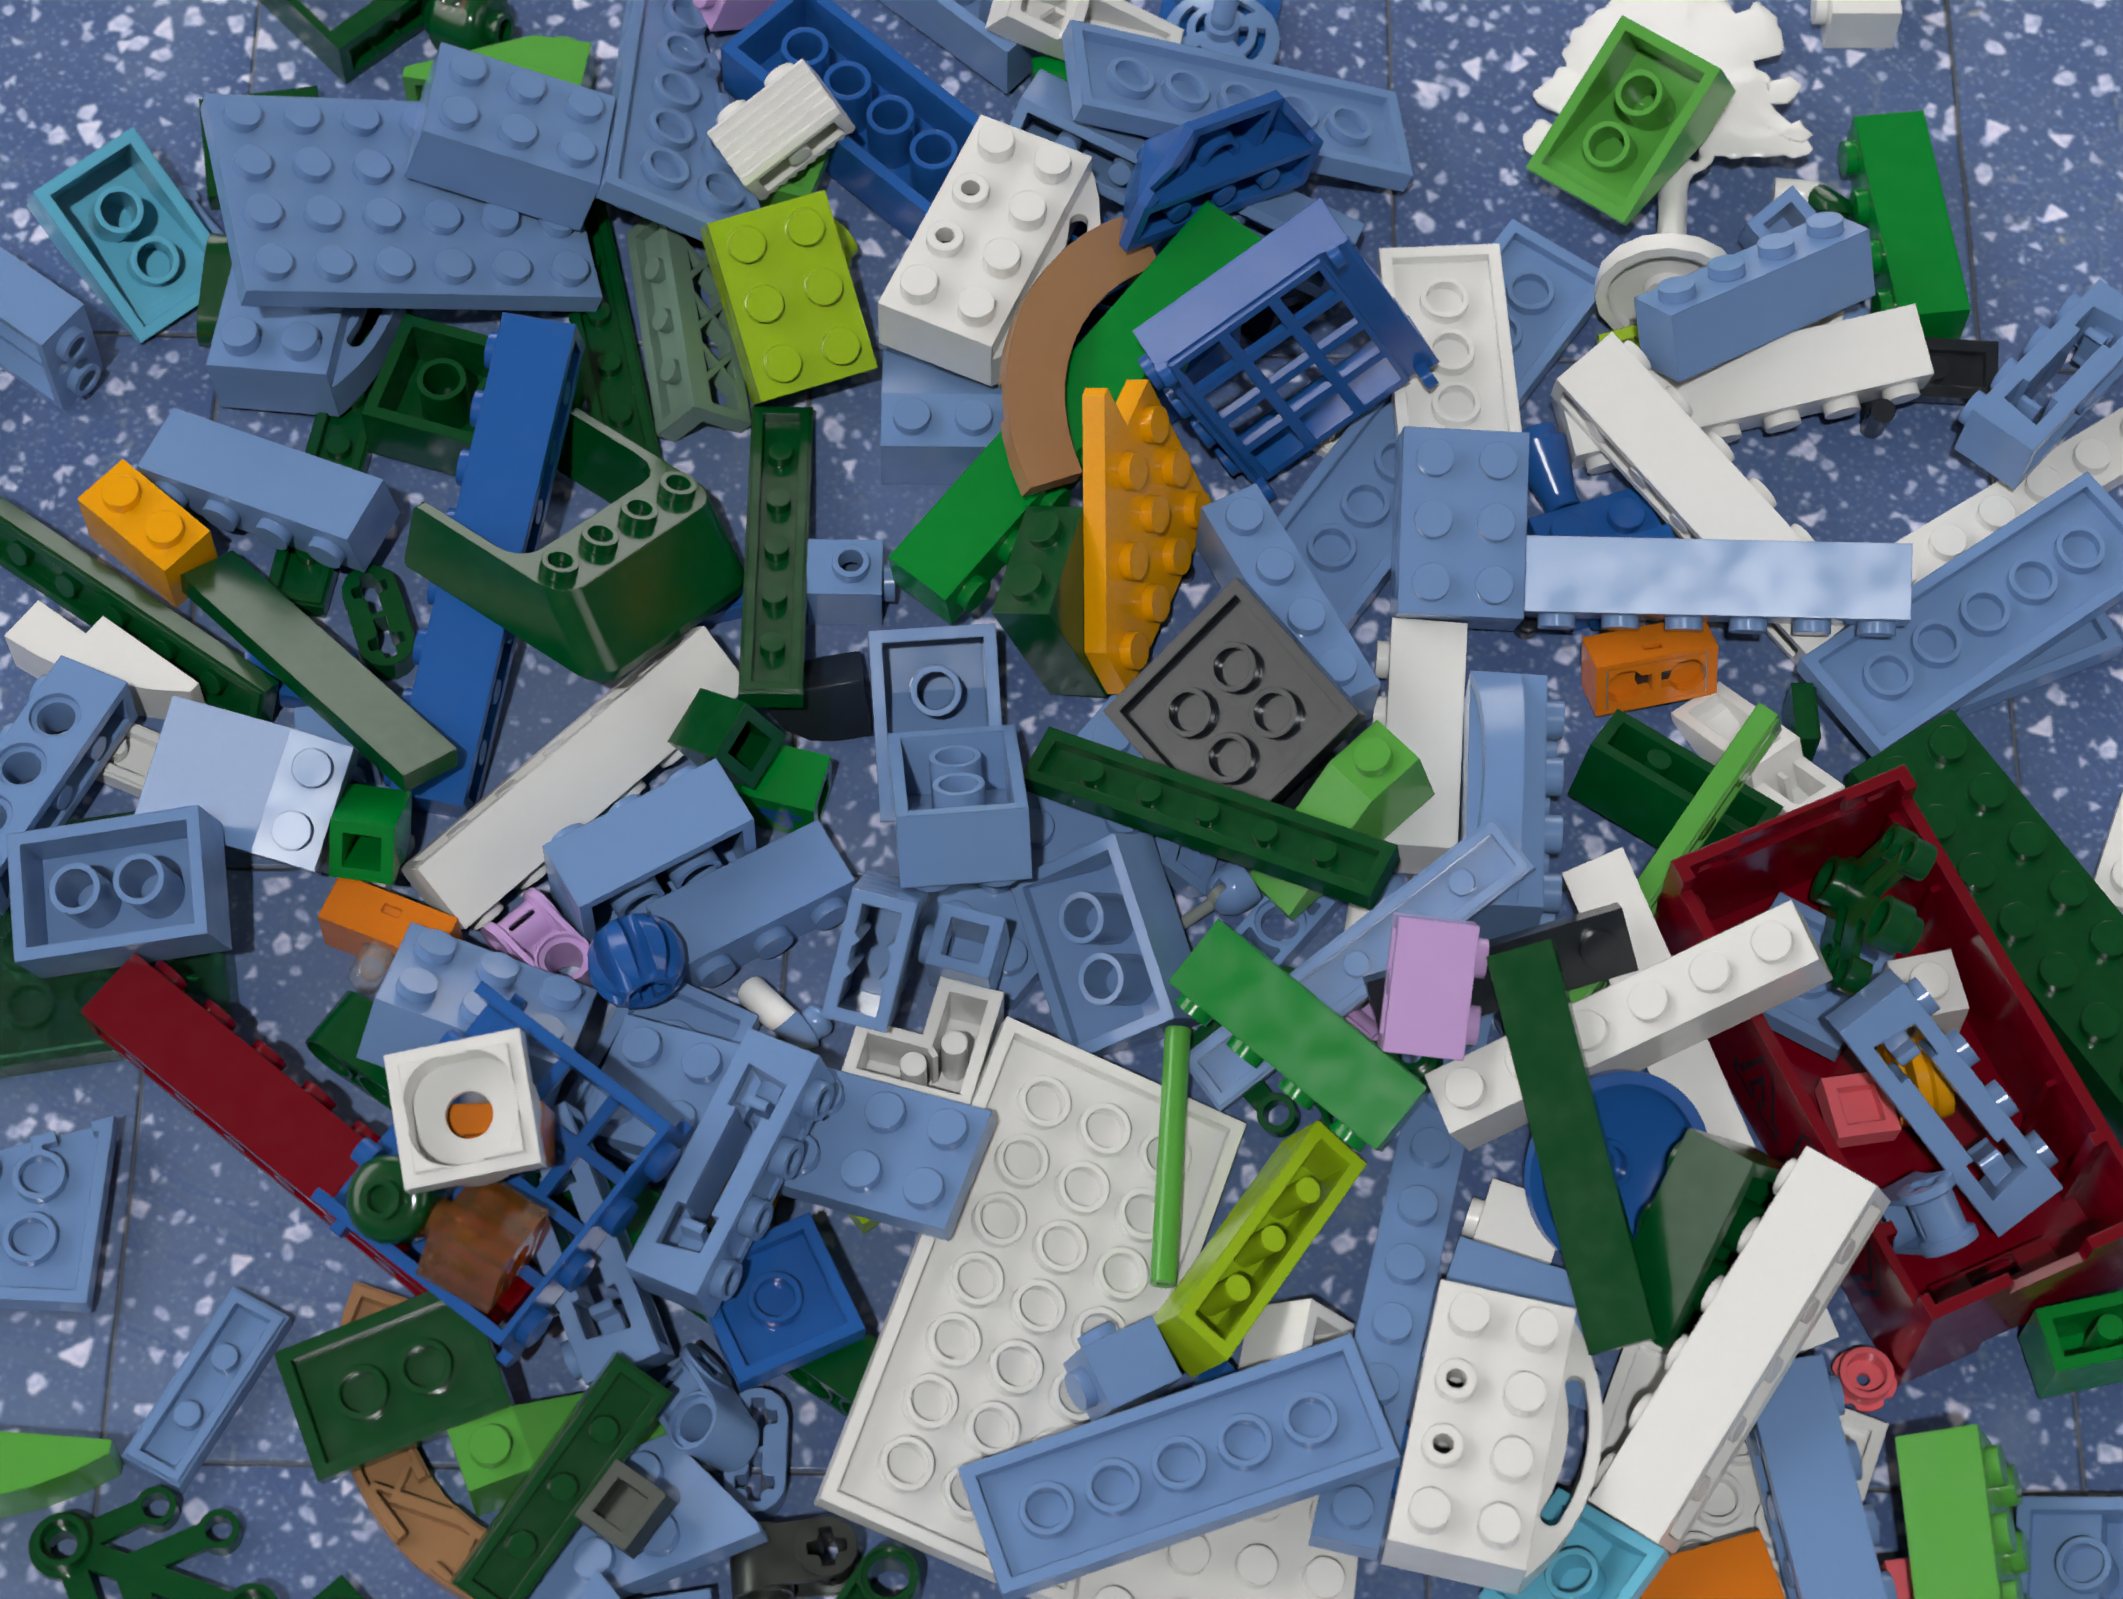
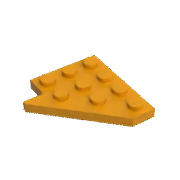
M1126 380L1116 403L1108 388H1085L1082 394L1084 653L1107 694L1119 695L1138 676L1140 669L1146 665L1153 640L1161 623L1169 614L1171 600L1182 576L1187 573L1190 567L1191 556L1196 547L1195 542L1201 507L1211 503L1209 495L1204 491L1191 465L1187 451L1183 449L1169 421L1166 409L1161 405L1149 380Z

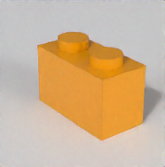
M124 459L120 460L77 498L90 537L175 608L188 598L182 592L180 575L218 557L210 530Z

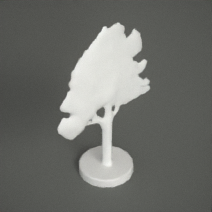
M1611 0L1606 5V8L1597 10L1591 17L1585 19V23L1581 27L1573 29L1570 35L1571 42L1562 52L1566 66L1557 68L1553 78L1544 82L1533 92V97L1538 104L1559 115L1622 15L1721 68L1736 90L1706 140L1698 148L1699 156L1696 161L1688 159L1658 191L1657 233L1643 235L1619 245L1601 262L1595 279L1594 296L1599 315L1613 330L1637 324L1634 297L1657 288L1658 284L1664 279L1685 276L1707 266L1708 262L1717 256L1728 255L1721 247L1701 237L1687 235L1688 186L1694 174L1705 170L1713 162L1715 156L1737 159L1740 157L1759 156L1768 158L1785 155L1796 158L1808 155L1813 150L1808 141L1813 134L1803 126L1801 120L1791 124L1772 106V104L1789 103L1795 98L1802 85L1791 76L1772 81L1767 73L1755 67L1754 61L1780 55L1784 49L1777 17L1766 7L1762 6L1761 2H1753L1750 9L1735 14L1727 0ZM1545 119L1536 120L1532 128L1523 134L1524 149L1532 156L1553 125Z

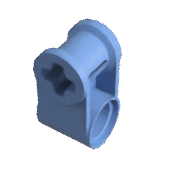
M1944 1170L1934 1173L1914 1171L1881 1190L1891 1202L1880 1221L1883 1224L1892 1220L1898 1231L1891 1245L1895 1254L1922 1255L1924 1258H1936L1967 1246L1979 1236L1975 1223L1966 1221L1952 1187L1956 1184V1179L1952 1171Z
M691 1342L686 1343L680 1350L681 1360L659 1382L670 1390L672 1395L656 1417L668 1434L671 1443L677 1449L720 1471L731 1473L740 1470L750 1461L759 1443L757 1423L731 1386L732 1381L724 1368L698 1345Z

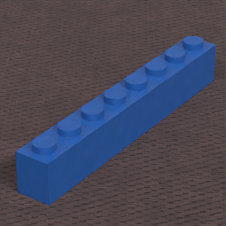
M503 312L498 332L491 331L486 341L484 366L489 369L484 391L477 390L473 396L470 409V424L472 427H475L470 449H462L457 462L456 484L461 486L456 509L449 508L446 515L496 547L508 552L522 554L538 551L586 345L576 324ZM429 581L427 601L429 605H433L428 628L421 627L417 632L413 648V663L418 665L413 689L406 688L401 699L457 748L458 765L409 791H412V810L460 818L480 800L518 637ZM384 774L385 786L401 790Z

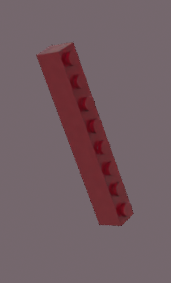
M134 953L80 1011L91 1032L331 1227L336 1218L310 1197L319 1187L334 1198L359 1167L351 1159V1154L355 1147L366 1137L376 1144L381 1138L362 1122L357 1120L349 1127L333 1114L332 1111L337 1107L336 1103L313 1082L306 1080L300 1087L282 1071L287 1067V1064L264 1042L257 1039L250 1046L232 1032L238 1026L237 1023L216 1003L208 999L200 1006L183 992L188 987L187 982L168 964L158 960L151 966ZM465 1205L460 1209L459 1212L484 1232L487 1231V1225ZM449 1223L418 1264L446 1285L467 1277L487 1251L453 1224ZM353 1231L344 1237V1239L415 1297L429 1291ZM413 1244L394 1245L406 1253ZM512 1245L508 1249L536 1272L539 1271L537 1265L517 1247ZM499 1261L475 1293L482 1313L504 1329L535 1288ZM493 1341L494 1347L497 1349L499 1345Z

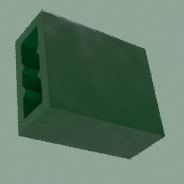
M1027 506L992 614L1051 695L1106 697L1107 693L1084 653L1083 507Z

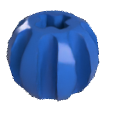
M644 913L629 914L609 922L593 936L587 954L590 981L600 996L617 1008H628L629 1010L643 1009L662 1002L679 988L685 972L683 942L674 929L656 915H646Z

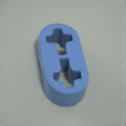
M758 1387L743 1391L738 1396L751 1417L753 1409H765L767 1419L776 1423L765 1425L763 1446H757L755 1454L744 1467L731 1473L724 1472V1488L757 1522H761L775 1516L785 1502L788 1474L789 1421L787 1407L781 1397L769 1389ZM750 1463L762 1464L764 1484L774 1487V1489L762 1491L761 1501H748L746 1490L737 1488V1486L748 1485L750 1480Z

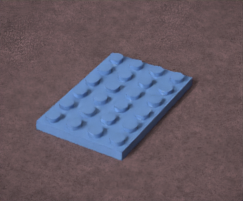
M205 93L200 111L241 306L596 312L602 300V293L584 222L580 231L404 177L420 101Z

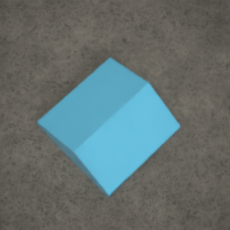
M1558 1487L1540 1514L1542 1522L1548 1526L1558 1524L1571 1503L1573 1495ZM1586 1504L1579 1522L1565 1546L1551 1564L1525 1590L1515 1595L1484 1588L1478 1598L1639 1599L1670 1555L1666 1549Z

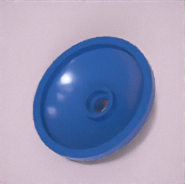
M1613 1069L1590 1075L1634 1241L1638 1233L1637 1224L1644 1208L1654 1200L1667 1173V1161L1671 1151L1677 1143L1683 1140L1689 1127L1706 1133L1707 1130L1693 1103L1676 1086L1662 1078L1642 1071ZM1532 1137L1527 1150L1524 1169L1527 1204L1538 1230L1547 1242L1562 1254Z

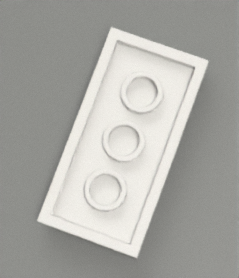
M1500 244L1379 248L1377 259L1379 278L1391 296L1400 304L1406 315L1414 322L1440 361L1435 366L1429 368L1439 382L1431 390H1428L1416 373L1409 377V382L1391 393L1396 439L1404 426L1522 432Z

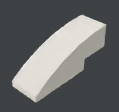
M993 0L985 27L986 30L1064 61L1061 36L1070 19L1179 44L1184 29L1125 0Z
M38 600L4 635L15 665L37 679L43 674H48L59 657L63 655L126 681L137 715L165 720L173 695L205 704L200 685L197 681L104 616L85 633Z
M1719 681L1717 682V693L1691 699L1671 712V717L1674 725L1701 758L1715 766L1755 706ZM1781 725L1782 731L1746 782L1748 786L1784 806L1780 815L1845 789L1842 783L1803 756L1800 737L1783 725Z

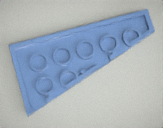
M626 0L612 96L616 98L601 182L596 198L613 204L621 210L630 211L664 225L677 233L686 234L702 241L699 229L707 223L760 208L758 198L742 184L739 177L734 173L731 166L707 134L711 128L718 124L717 116L730 104L728 94L720 93L716 80L721 71L717 55L708 52L704 38V32L708 25L699 8L694 5L692 0Z
M115 1116L91 1121L92 1127L57 1135L54 1130L30 1136L31 1142L0 1150V1308L91 1313L119 1127Z

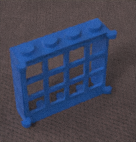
M1321 197L1133 330V333L1146 352L1137 361L1150 381L1158 390L1163 388L1168 400L1183 419L1188 417L1197 435L1208 448H1213L1227 471L1232 476L1242 471L1253 484L1256 483L1268 503L1275 499L1277 495L1267 480L1409 382L1410 376L1417 373L1428 390L1439 384L1429 368L1435 366L1440 361L1414 322L1406 315L1397 300L1391 296L1351 238L1345 234ZM1317 271H1320L1332 288L1293 315L1280 297ZM1342 300L1354 315V318L1316 344L1303 327ZM1270 306L1282 323L1244 350L1231 335V332ZM1364 329L1372 340L1339 364L1333 366L1326 355ZM1293 335L1305 352L1266 378L1254 361ZM1219 341L1233 358L1194 385L1181 367ZM1315 363L1323 375L1285 401L1277 389ZM1243 370L1256 386L1218 413L1205 396ZM1266 398L1274 409L1239 434H1236L1228 424Z
M481 981L474 992L487 1004L463 1035L451 1029L442 1037L438 1044L520 1028L528 1037L558 1058L536 1087L540 1101L545 1102L570 1069L608 1096L577 1137L555 1121V1139L565 1145L567 1149L537 1188L517 1173L510 1174L502 1179L527 1199L502 1233L495 1240L459 1212L478 1187L458 1186L447 1200V1208L440 1225L427 1238L414 1243L406 1253L394 1244H379L365 1238L353 1226L346 1209V1191L352 1176L334 1198L319 1187L310 1198L336 1218L329 1228L340 1238H344L353 1231L501 1346L503 1349L496 1356V1360L509 1368L521 1356L524 1347H531L547 1330L552 1320V1314L548 1311L565 1290L569 1293L575 1291L589 1276L595 1265V1259L591 1256L608 1235L612 1238L618 1236L628 1226L638 1209V1204L634 1201L650 1180L657 1183L670 1172L680 1156V1148L689 1140L694 1127L684 1119H681L676 1127H674L673 1124L527 1015L524 1012L528 1004L525 999L515 993L510 1000H507L484 981ZM474 1092L458 1096L451 1104H465ZM620 1106L656 1133L626 1173H623L589 1147ZM394 1123L377 1144L366 1137L355 1147L351 1154V1159L359 1165L356 1171L365 1162L380 1155H399ZM580 1158L616 1184L585 1225L549 1199ZM540 1209L576 1236L545 1277L541 1276L508 1250ZM449 1223L453 1224L487 1251L455 1292L418 1264ZM499 1261L535 1288L504 1329L466 1301L471 1293L474 1294Z

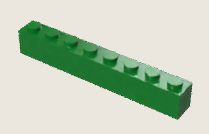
M1208 200L1070 354L1065 381V408L1072 444L1082 471V394L1085 388H1108L1116 403L1126 380L1150 381L1137 361L1146 352L1133 333V330L1263 239ZM1189 362L1185 364L1183 367H1181L1184 373L1189 365ZM1150 381L1155 393L1157 394L1160 390H1158ZM1000 431L888 556L895 584L950 625H953L964 611L970 613L980 606L990 590L991 580L1005 565H1008L1026 507H1066L1071 497V490L1083 478V473L1075 482L1022 497L1011 471L1002 432Z

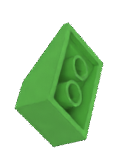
M1622 15L1525 168L1530 173L1627 226L1703 144L1736 90L1721 68Z

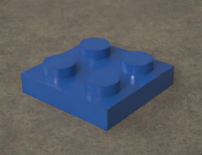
M809 1212L767 1230L758 1241L753 1240L741 1263L742 1277L734 1295L728 1301L721 1302L713 1319L705 1316L740 1393L866 1338L865 1326Z

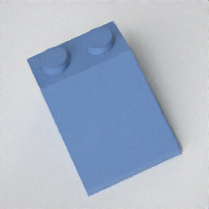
M884 345L880 436L882 484L953 485L1001 431L1000 423L1004 419L1002 389L998 387V383L991 387Z
M995 623L867 631L880 822L893 821L887 733L1002 725Z
M173 695L135 814L199 805L223 824L225 847L321 876L329 853L330 818L348 783L352 781L360 753L349 745Z

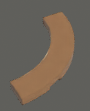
M1123 216L1109 220L1084 233L1064 248L1031 286L1022 299L1010 324L1002 351L998 387L1002 389L1004 416L1000 424L1009 465L1022 497L1075 482L1083 473L1072 444L1065 408L1067 366L1074 341L1091 311L1113 292L1134 282L1156 258L1150 244L1129 252H1125L1119 245Z
M354 1281L340 1326L408 1299ZM417 1448L353 1472L352 1476L371 1515L391 1543L405 1558L444 1591L458 1599H473L453 1585L450 1579L486 1529L462 1512L457 1505L454 1506L432 1479Z

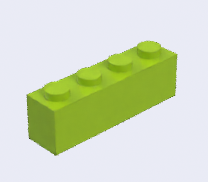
M1319 1120L1281 1141L1153 1318L1175 1363L1191 1378L1228 1361L1367 1165L1366 1162Z

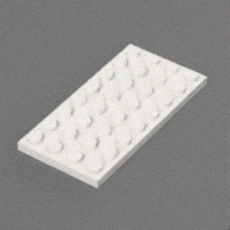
M1008 1016L1002 1021L970 1104L971 1106L992 1111L996 1120L995 1128L950 1240L946 1241L921 1233L918 1234L814 1505L997 1584L965 1494L958 1467L1090 1423L1091 1420L1086 1410L1081 1411L1075 1406L1065 1384L1067 1372L1063 1363L1081 1348L1077 1338L1110 1321H1114L1119 1331L1147 1317L1152 1316L1154 1318L1176 1288H1157L1150 1285L1161 1101L1160 1084ZM1187 1097L1177 1285L1201 1252L1247 1124ZM1076 1579L1032 1593L1026 1597L1031 1599H1072Z

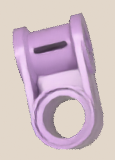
M529 888L523 893L524 902L497 924L488 922L481 927L482 936L493 952L507 954L517 961L553 974L563 967L580 968L578 972L569 977L580 984L596 989L590 981L587 954L590 946L589 943L561 916L555 906L539 890Z

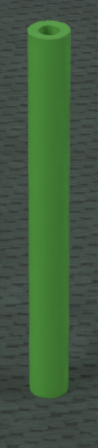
M1180 1025L1168 1026L1165 1028L1150 1269V1285L1157 1288H1174L1177 1286L1191 1029Z

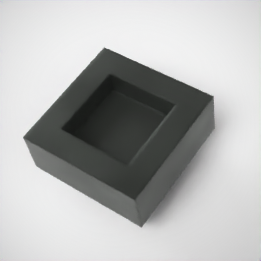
M616 1459L574 1516L584 1526L634 1560L676 1505V1502L663 1490Z

